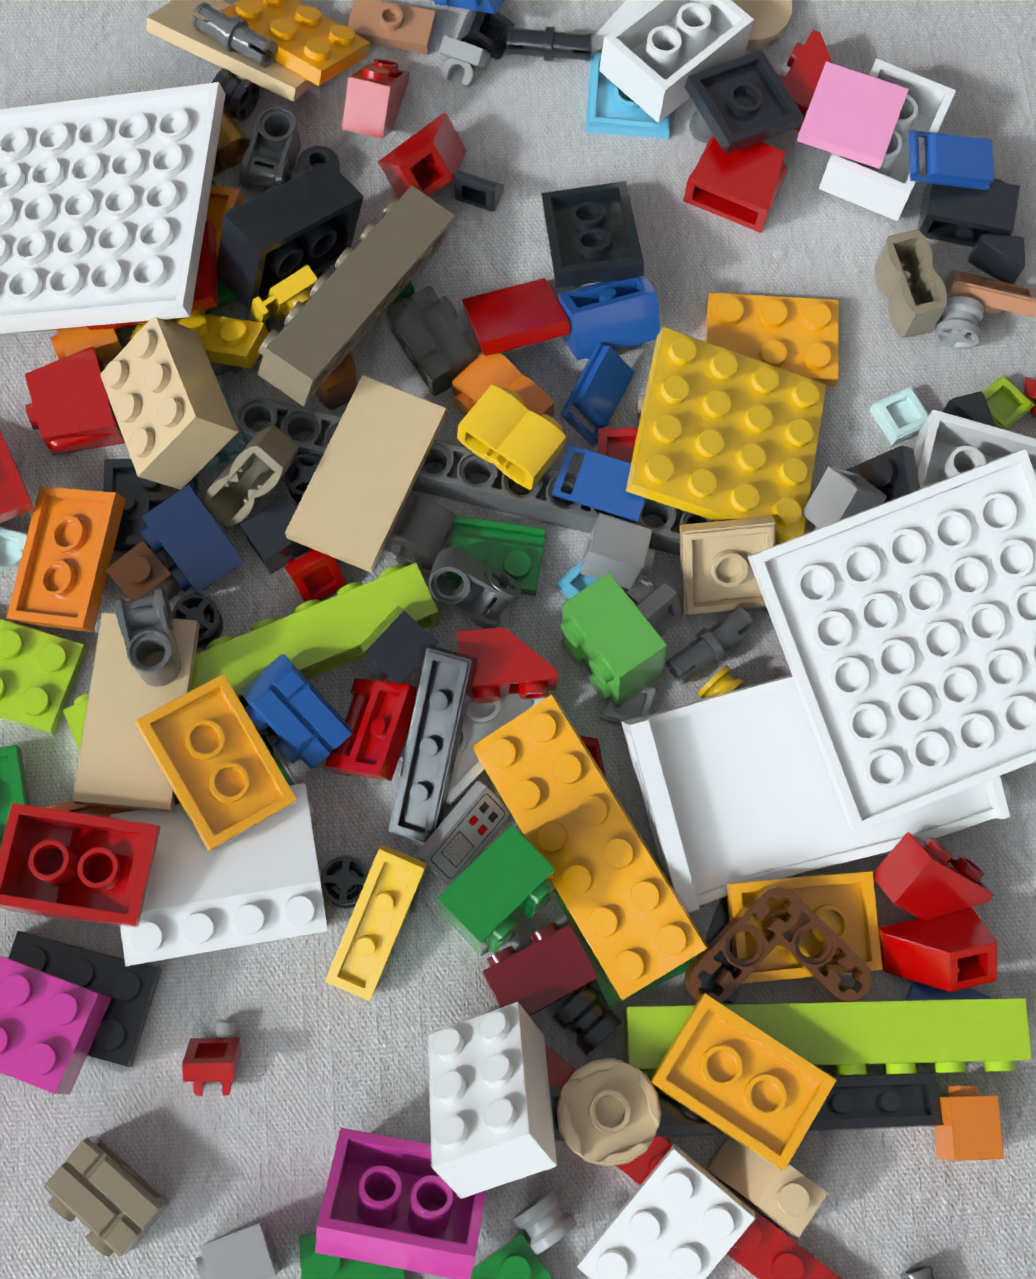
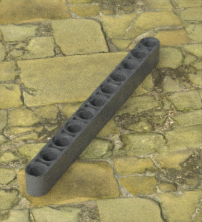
M264 398L249 399L237 411V422L246 445L259 432L251 430V426L255 422L263 420L270 422L268 426L275 425L299 446L297 455L313 453L320 457L323 456L342 418ZM301 431L314 433L306 441H296L293 439ZM438 440L434 441L411 489L586 533L591 532L601 513L598 509L579 503L562 506L554 500L556 496L552 495L560 470L549 468L529 494L517 495L510 488L518 483L506 476L494 464L477 456L466 447ZM431 462H438L445 467L441 472L435 474L423 470V467ZM567 472L561 492L572 494L578 474ZM473 473H482L489 479L482 484H473L466 478ZM647 498L638 522L621 516H614V518L651 529L652 534L648 548L680 555V525L716 522ZM656 515L663 520L665 525L659 528H652L643 521V517Z

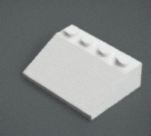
M306 783L290 785L297 799L294 804L209 852L181 803L175 804L174 812L136 810L110 815L111 818L154 824L161 827L139 927L120 925L125 966L328 931Z

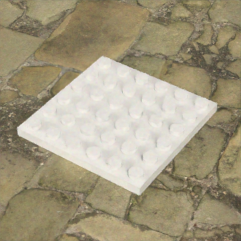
M219 82L0 109V334L149 321L155 317L160 320L191 317L225 101V92Z
M1026 449L1008 454L747 556L851 831L859 833L1036 762V475Z

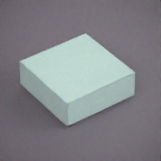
M912 386L874 403L870 408V412L891 446L918 434L929 417L927 410Z

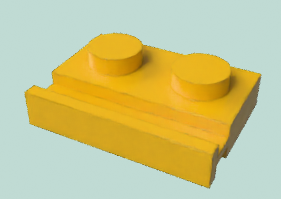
M309 265L304 266L270 288L268 298L263 302L259 296L252 300L249 320L266 324L267 319L272 318L274 322H277L284 316L286 317L297 302L300 301L305 304L311 298L309 296L310 292L318 280Z

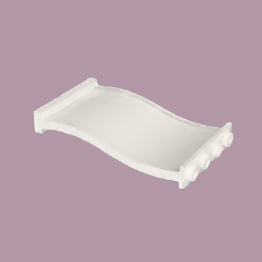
M792 675L725 692L645 717L639 716L621 722L660 868L688 913L699 910L700 905L727 896L726 883L786 878L803 872L893 850L907 832L923 841H927L930 837L938 838L994 818L1004 819L1011 817L1007 805L1011 797L1010 790L1005 778L1001 775L859 833H854L850 830Z

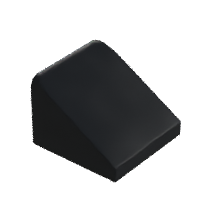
M469 10L457 40L482 48L491 53V58L499 60L502 58L507 46L509 27H514L515 24L498 11L492 14Z
M458 170L455 172V199L495 212L503 193L504 185Z
M982 234L968 256V263L999 281L1014 284L1025 267L1024 237Z
M982 391L952 398L942 411L996 427Z

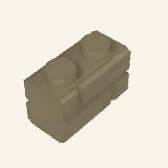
M97 1136L86 1137L44 1186L53 1195L49 1201L52 1209L69 1222H72L77 1217L91 1230L86 1236L89 1243L107 1257L113 1252L119 1257L128 1254L170 1204Z

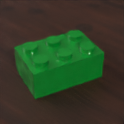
M511 825L437 897L441 915L481 956L488 949L495 954L515 936L516 925L518 924L516 921L523 914L531 920L551 900L549 897L553 894L551 891L554 889L551 883L556 869Z

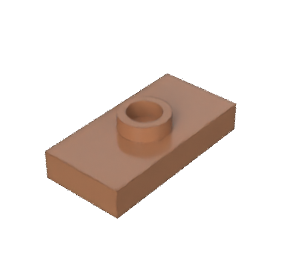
M354 0L347 27L351 28L358 36L369 41L370 44L428 55L436 23V11L380 0Z
M957 270L950 271L946 282L948 297L965 296L976 299L984 305V312L989 314H999L1000 310H1005L1035 318L1036 292L1033 288Z

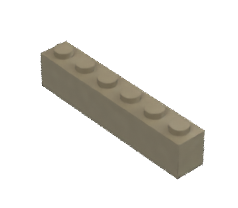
M411 186L400 199L393 196L381 214L382 219L377 224L371 221L365 227L358 239L359 245L354 250L347 247L342 252L334 266L335 271L329 277L323 274L314 284L309 295L311 298L305 304L299 301L293 306L285 319L284 324L286 326L280 332L272 330L266 336L258 351L263 358L257 375L304 406L444 243L455 215L414 186Z

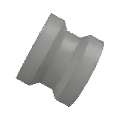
M948 297L946 308L940 316L942 322L937 325L935 330V339L940 344L955 349H966L977 345L981 334L977 325L983 319L984 305L970 297Z
M554 1188L538 1197L512 1219L517 1228L525 1229L530 1236V1247L535 1255L551 1247L577 1225L573 1216L565 1214L558 1205L559 1196Z

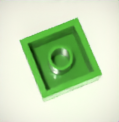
M609 572L562 604L563 623L560 626L564 639L561 640V644L574 663L577 664L582 661L590 671L589 681L602 699L605 700L610 696L617 708H619L639 694L641 690L663 677L667 644Z

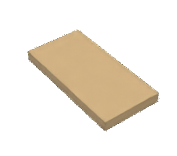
M172 0L147 17L146 31L221 68H225L292 102L314 85V83L275 60L270 66L263 68L236 50L229 52L222 48L219 40L193 27V16L201 20L207 19L195 12L199 4L207 2L213 8L220 11L231 5L223 0Z
M362 375L285 531L286 538L372 573L447 415L446 408Z
M102 613L72 802L80 805L174 812L176 794L135 722L138 718L191 691L200 628L198 621L173 619V630L181 660V669L173 682L165 686L155 687L143 681L130 664L124 637L121 633L116 614ZM155 651L149 654L144 662V666L150 667L159 664L163 660L165 652Z

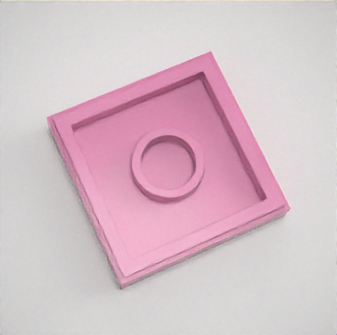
M826 61L797 141L880 169L909 89Z

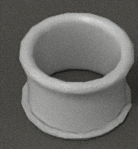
M216 1020L215 1036L236 1037V1024L238 1022Z

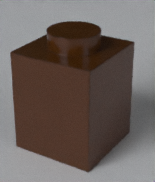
M143 541L105 569L128 600L152 595L156 588L163 587L168 601H170L182 591L172 574Z

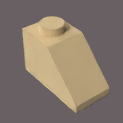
M729 1135L705 1169L785 1231L797 1237L801 1236L828 1194L790 1164L787 1165L785 1171L780 1170Z

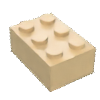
M155 317L149 320L134 335L133 339L100 374L135 471L140 478L181 490L238 433L202 342L195 330L168 319L160 320Z

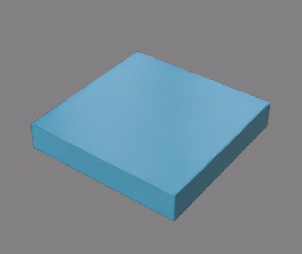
M591 53L585 132L668 139L671 114L659 123L599 71L602 53Z

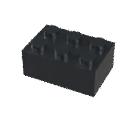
M327 161L314 169L303 170L296 178L278 187L272 186L268 188L261 196L245 204L233 206L224 214L217 260V277L250 311L254 298L259 296L263 302L268 298L270 288L304 266L309 265L314 274L323 271L335 264L347 247L351 248L364 196Z

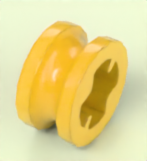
M726 665L699 690L697 695L700 698H708L739 689L744 682L740 678H732L730 675L732 669Z

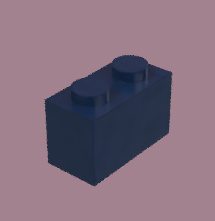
M189 485L142 516L141 520L146 527L139 532L155 554L164 550L174 564L168 571L172 574L183 592L192 588L195 594H199L244 562Z

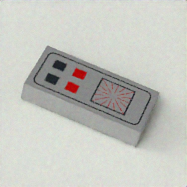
M476 781L415 855L421 861L427 863V866L442 881L450 885L465 870L509 817L511 812L486 785Z

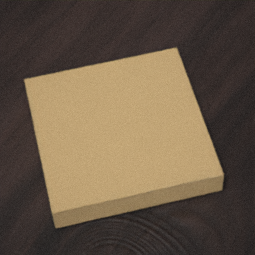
M772 516L680 525L681 608L684 615L733 611L738 606L743 609L766 607L747 556L775 546V521Z

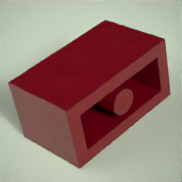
M556 922L530 935L533 942L532 945L517 953L513 946H509L486 959L490 967L483 970L482 975L499 1008L518 1002L530 1017L591 984L598 978L570 924L559 929Z

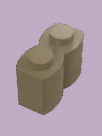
M918 229L888 236L875 264L876 282L881 292L889 299L888 313L890 321L902 338L931 332L947 305V291L944 282L932 268L933 254L930 244Z
M275 425L262 429L210 486L204 496L203 505L227 527L238 524L246 518L260 498L278 483L295 460L299 446Z

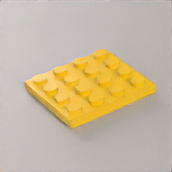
M663 327L657 335L626 492L714 521L772 516L775 521V541L780 543L803 535L806 517L802 515V512L810 496L826 384Z

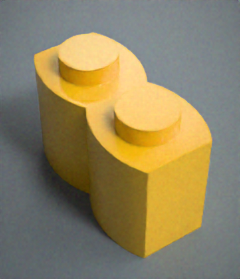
M491 385L458 424L457 439L474 454L494 464L510 479L532 490L563 451L566 435L563 433L561 425L551 416L546 414L538 415L529 411L525 407L522 397L515 391L508 388L502 390Z

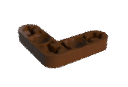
M775 885L763 887L756 892L708 944L709 948L702 951L692 961L685 971L684 977L685 988L696 1001H699L702 994H707L721 1004L729 998L776 945L779 944L820 985L843 1001L853 1002L860 1000L868 993L872 982L871 971L866 963L793 892L787 888ZM773 898L779 901L784 898L786 901L783 903L782 909L786 914L782 919L772 916L765 922L763 927L771 931L765 938L760 929L747 921L753 915L755 920L761 922L770 912V908L766 905L768 899ZM817 929L823 936V948L816 956H804L799 948V939L805 931ZM748 931L755 940L754 951L747 958H735L730 952V940L737 932ZM836 949H838V950H839V953L836 954V955H834L835 952H836ZM718 952L724 960L737 967L733 974L723 968L716 975L715 981L719 985L716 991L711 992L708 989H704L699 993L698 989L702 985L701 980L698 978L699 974L703 970L712 974L722 965L713 959ZM833 959L840 966L848 970L855 967L852 973V977L856 981L854 986L849 988L841 985L838 988L842 980L841 977L825 964ZM823 966L822 971L820 972L818 968Z

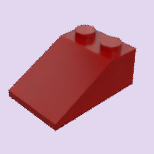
M12 803L0 848V908L59 919L139 927L161 827L154 824Z

